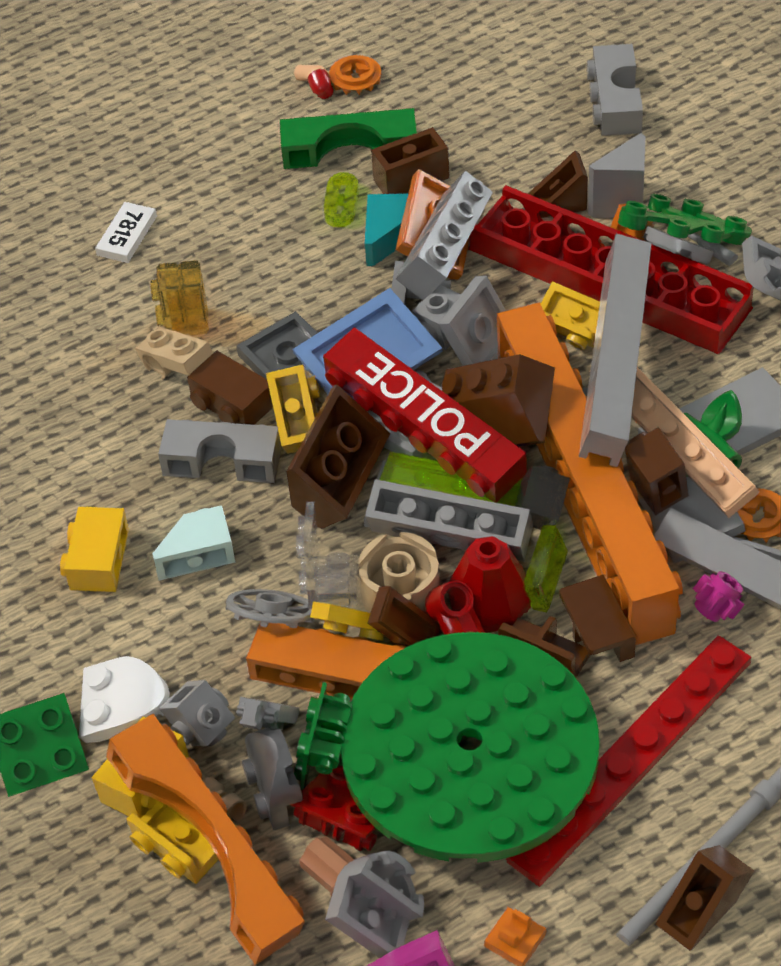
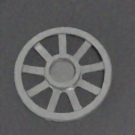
M249 589L234 592L226 599L225 610L232 611L235 619L242 620L248 618L261 621L262 627H267L269 623L286 624L291 628H297L300 622L313 623L315 620L310 618L313 603L306 598L292 593L267 589ZM256 595V601L250 600L245 596ZM294 601L304 604L299 607H289Z

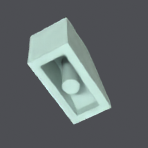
M222 505L183 514L152 553L159 581L235 563L232 541Z

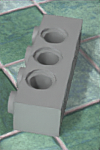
M464 171L442 195L395 279L422 300L428 297L448 277L493 192L481 181L474 178L467 171Z
M376 479L374 480L365 514L372 532L400 537V532H409L423 537L432 544L467 550L477 538L494 536L507 543L517 560L525 562L533 528L530 509Z

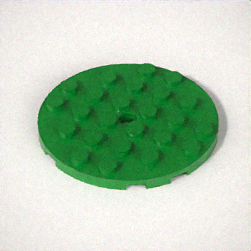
M462 632L445 634L422 640L396 652L375 668L362 682L350 702L353 708L346 725L347 732H341L345 738L344 743H341L344 776L348 789L362 814L377 830L390 840L395 838L414 848V853L448 862L450 858H477V863L501 860L516 856L544 843L561 831L573 819L576 809L582 803L586 794H589L598 768L600 740L596 714L588 695L575 676L563 664L543 650L524 641L492 633ZM463 735L467 738L473 737L479 741L482 740L481 745L474 750H465L458 745Z

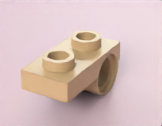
M163 327L150 332L146 339L135 348L145 368L148 371L153 369L161 374V379L166 378L172 371L189 375L213 354L208 341Z

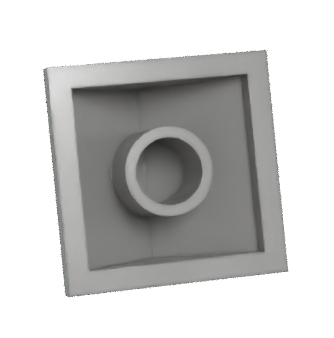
M639 133L589 165L588 215L592 218L614 219L619 204H626L627 201L643 203L646 136L642 133Z

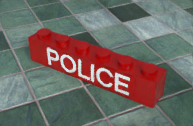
M354 327L323 355L326 371L325 377L331 386H340L353 396V399L362 408L377 414L387 428L393 432H401L409 438L410 443L415 449L421 453H429L438 460L439 465L451 475L457 474L465 480L469 488L478 496L483 497L485 495L491 501L497 503L527 474L525 451Z

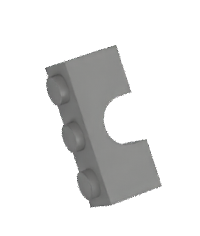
M633 44L593 46V60H587V79L594 80V82H590V102H597L592 108L593 124L600 125L601 136L642 133L643 108L640 88H635L636 62Z
M167 419L158 456L163 476L200 478L202 467L208 460L218 456H227L234 459L237 481L275 483L282 446L277 426Z

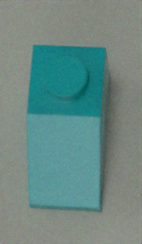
M408 194L367 195L365 228L367 266H375L396 251Z

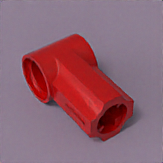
M455 580L434 587L426 596V611L431 618L439 622L444 635L462 632L485 633L473 608V592L464 582ZM446 592L454 599L453 611L445 605L444 596Z

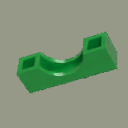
M414 108L280 119L283 168L317 167L321 159L336 148L359 145L375 149L417 133Z

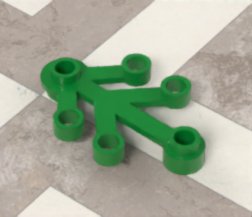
M651 194L648 206L636 201H627L626 206L621 207L618 223L621 226L633 230H644L647 221L669 224L667 233L677 238H687L690 234L702 231L700 237L711 243H721L724 241L734 245H742L746 238H749L752 234V229L747 226V221L740 217L727 216L726 220L704 212V204L694 199H684L681 210L670 206L671 199L661 194Z

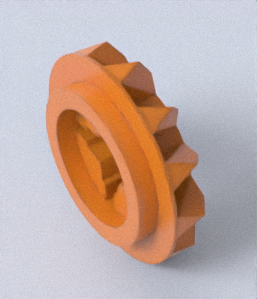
M351 55L336 61L330 68L329 76L335 90L343 89L345 95L349 94L352 90H356L360 96L362 89L372 92L373 86L380 84L381 67L377 61L370 57ZM353 70H356L359 78L352 77Z
M757 488L759 493L737 511L746 530L740 534L746 535L749 541H752L754 538H762L767 543L773 536L781 538V496L773 491ZM762 506L765 518L755 523L753 515Z

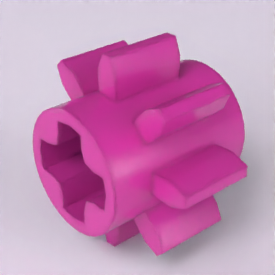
M719 571L717 575L712 573L710 577L704 574L693 587L697 592L695 596L697 600L694 602L696 609L711 621L718 622L721 618L726 620L727 617L733 620L745 605L740 601L743 587L734 577L723 571Z

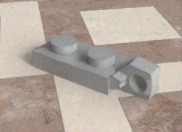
M240 697L236 714L242 717L239 724L243 727L261 730V727L268 728L277 725L278 729L283 730L284 723L296 724L299 707Z

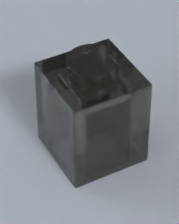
M545 465L532 466L522 477L515 507L530 509L533 528L549 532L559 522L570 478L560 475L557 469Z

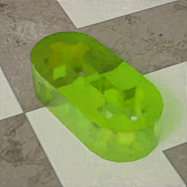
M341 172L331 176L327 182L323 208L325 221L332 227H346L355 219L359 196L358 179L355 175ZM341 186H346L344 194H339ZM338 206L344 207L341 214H336Z

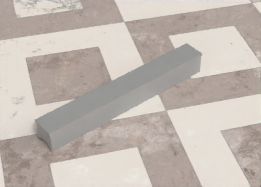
M617 233L605 262L579 457L586 459L589 452L610 457L609 465L614 467L618 466L629 441L651 243Z

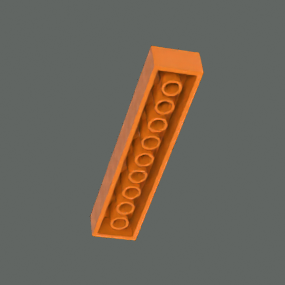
M540 302L497 313L498 359L521 354L555 367L545 443L536 445L596 575H604L636 635V645L676 634L677 619L681 618L678 599L679 595L683 594L682 582L677 571L671 572L667 564L668 557L663 542L661 540L656 541L652 533L653 526L648 511H641L638 505L636 487L632 480H626L623 474L622 459H620L618 466L614 467L609 465L610 457L591 452L588 453L586 459L579 457L587 396H585L582 390L583 384L579 370L571 368L569 352L565 342H559L556 337L557 331L552 316H546Z

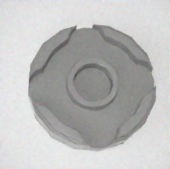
M647 226L643 235L644 240L675 254L691 257V260L706 265L710 263L714 253L705 247L682 238L673 237L667 232Z

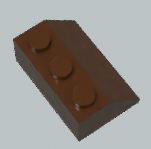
M521 354L445 370L442 391L518 447L545 443L555 367Z
M338 385L332 386L286 471L291 506L313 526L321 529L347 519L391 434Z

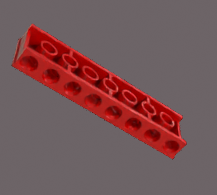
M505 185L500 199L482 220L474 226L469 236L470 247L468 250L551 284L555 282L600 301L605 262L611 246H605L602 243L600 237L606 236L614 241L617 233L638 240L641 239ZM509 199L519 201L525 210L513 208ZM545 211L554 219L552 221H544L539 212ZM569 224L579 225L585 234L574 233ZM651 244L642 323L719 355L752 311L754 287L748 282ZM663 262L673 263L679 271L668 272L663 266ZM695 275L705 276L709 279L712 286L700 285L696 281ZM727 288L739 290L743 294L740 301L733 299L727 292Z

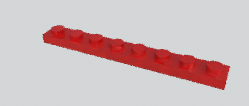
M718 635L598 759L597 773L589 794H586L584 800L576 809L573 819L561 831L544 843L516 856L506 858V863L538 887H541L751 664L752 657Z

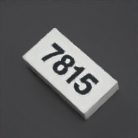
M124 202L96 246L97 256L129 263L156 219V209Z

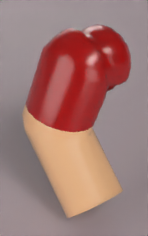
M296 66L294 70L295 78L299 81H308L312 92L317 94L319 98L328 99L333 95L334 88L331 85L330 76L323 66Z

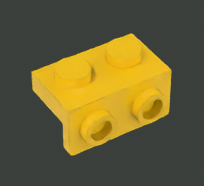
M552 282L540 303L546 316H552L557 333L566 336L565 340L567 343L580 350H585L587 346L594 348L600 301Z
M157 801L152 810L149 809L141 818L134 813H131L126 818L132 832L129 838L133 844L147 855L151 851L162 858L160 862L163 867L177 879L184 875L196 885L219 860L208 840L193 823L175 809L160 801Z

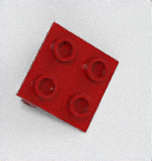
M341 765L333 769L331 774L320 773L301 791L303 801L291 804V806L295 807L294 817L299 818V824L303 826L307 825L321 831L325 836L329 834L334 826L332 838L339 841L344 833L343 842L355 847L360 852L363 848L371 851L376 843L377 835L372 833L376 828L356 805L348 789L343 766Z

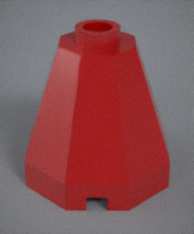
M494 536L475 539L465 551L449 582L455 580L462 581L470 587L474 595L473 608L485 633L498 631L502 623L513 626L518 617L521 618L524 613L526 614L532 607V597L526 572L507 543ZM448 593L450 607L453 611L455 605L454 599Z

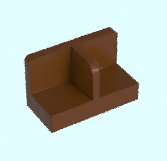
M604 575L578 582L559 590V597L573 622L572 637L575 643L582 641L590 655H596L613 649L619 662L635 657L636 635Z
M552 616L546 620L543 627L518 617L513 626L502 623L498 629V635L524 641L548 653L563 664L575 678H577L590 657L584 646L557 635V618Z

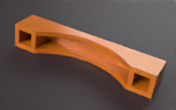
M151 714L110 738L106 757L130 791L152 797L172 807L193 823L208 840L221 863L228 883L231 904L230 931L256 965L299 936L305 922L303 910L293 896H286L277 883V874L270 863L266 860L261 861L253 851L252 841L246 830L240 825L235 826L226 814L227 807L222 797L216 791L210 792L202 781V773L197 763L191 757L186 758L177 747L178 741L172 729L167 724L161 725L156 716Z

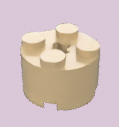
M400 532V537L387 538L386 534L373 539L366 545L359 557L361 599L365 609L371 613L379 587L391 586L428 614L425 607L426 596L434 587L440 586L439 562L436 551L430 542L419 535Z

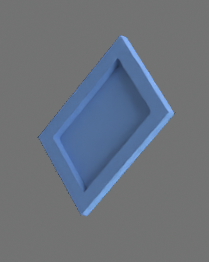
M391 288L293 349V353L305 366L306 370L312 376H316L317 382L327 393V396L332 386L325 377L326 371L323 355L354 327L413 370L443 352L439 343Z

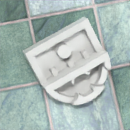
M119 657L84 668L79 738L85 743L104 741L136 724L142 716L145 718L151 714L164 716L159 708L170 698L166 682L151 666L134 657Z

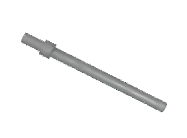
M781 767L768 780L762 779L750 791V798L699 850L717 845L726 848L764 808L770 810L781 798ZM696 853L616 933V936L621 941L630 946L661 915Z

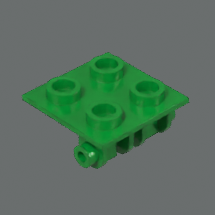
M325 682L322 683L319 698L312 696L310 698L306 714L307 724L305 733L301 732L297 747V762L294 775L296 780H300L301 791L305 788L310 766H314L316 771L321 774H331L332 770L338 767L342 748L341 743H344L345 740L341 732H347L346 725L353 708L350 703V697L346 694L325 695L327 687Z
M65 693L0 714V772L8 797L89 770Z

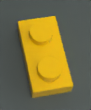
M313 602L310 618L323 620V629L347 633L348 626L360 628V637L383 641L384 635L367 623L370 616L369 612L333 604Z

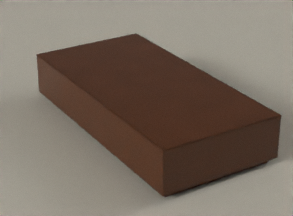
M391 586L379 587L367 622L396 645L406 647L438 636L441 627L437 621Z

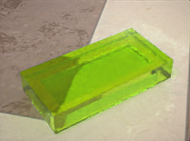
M556 525L542 526L524 579V586L522 587L532 609L545 613L550 608L568 553Z

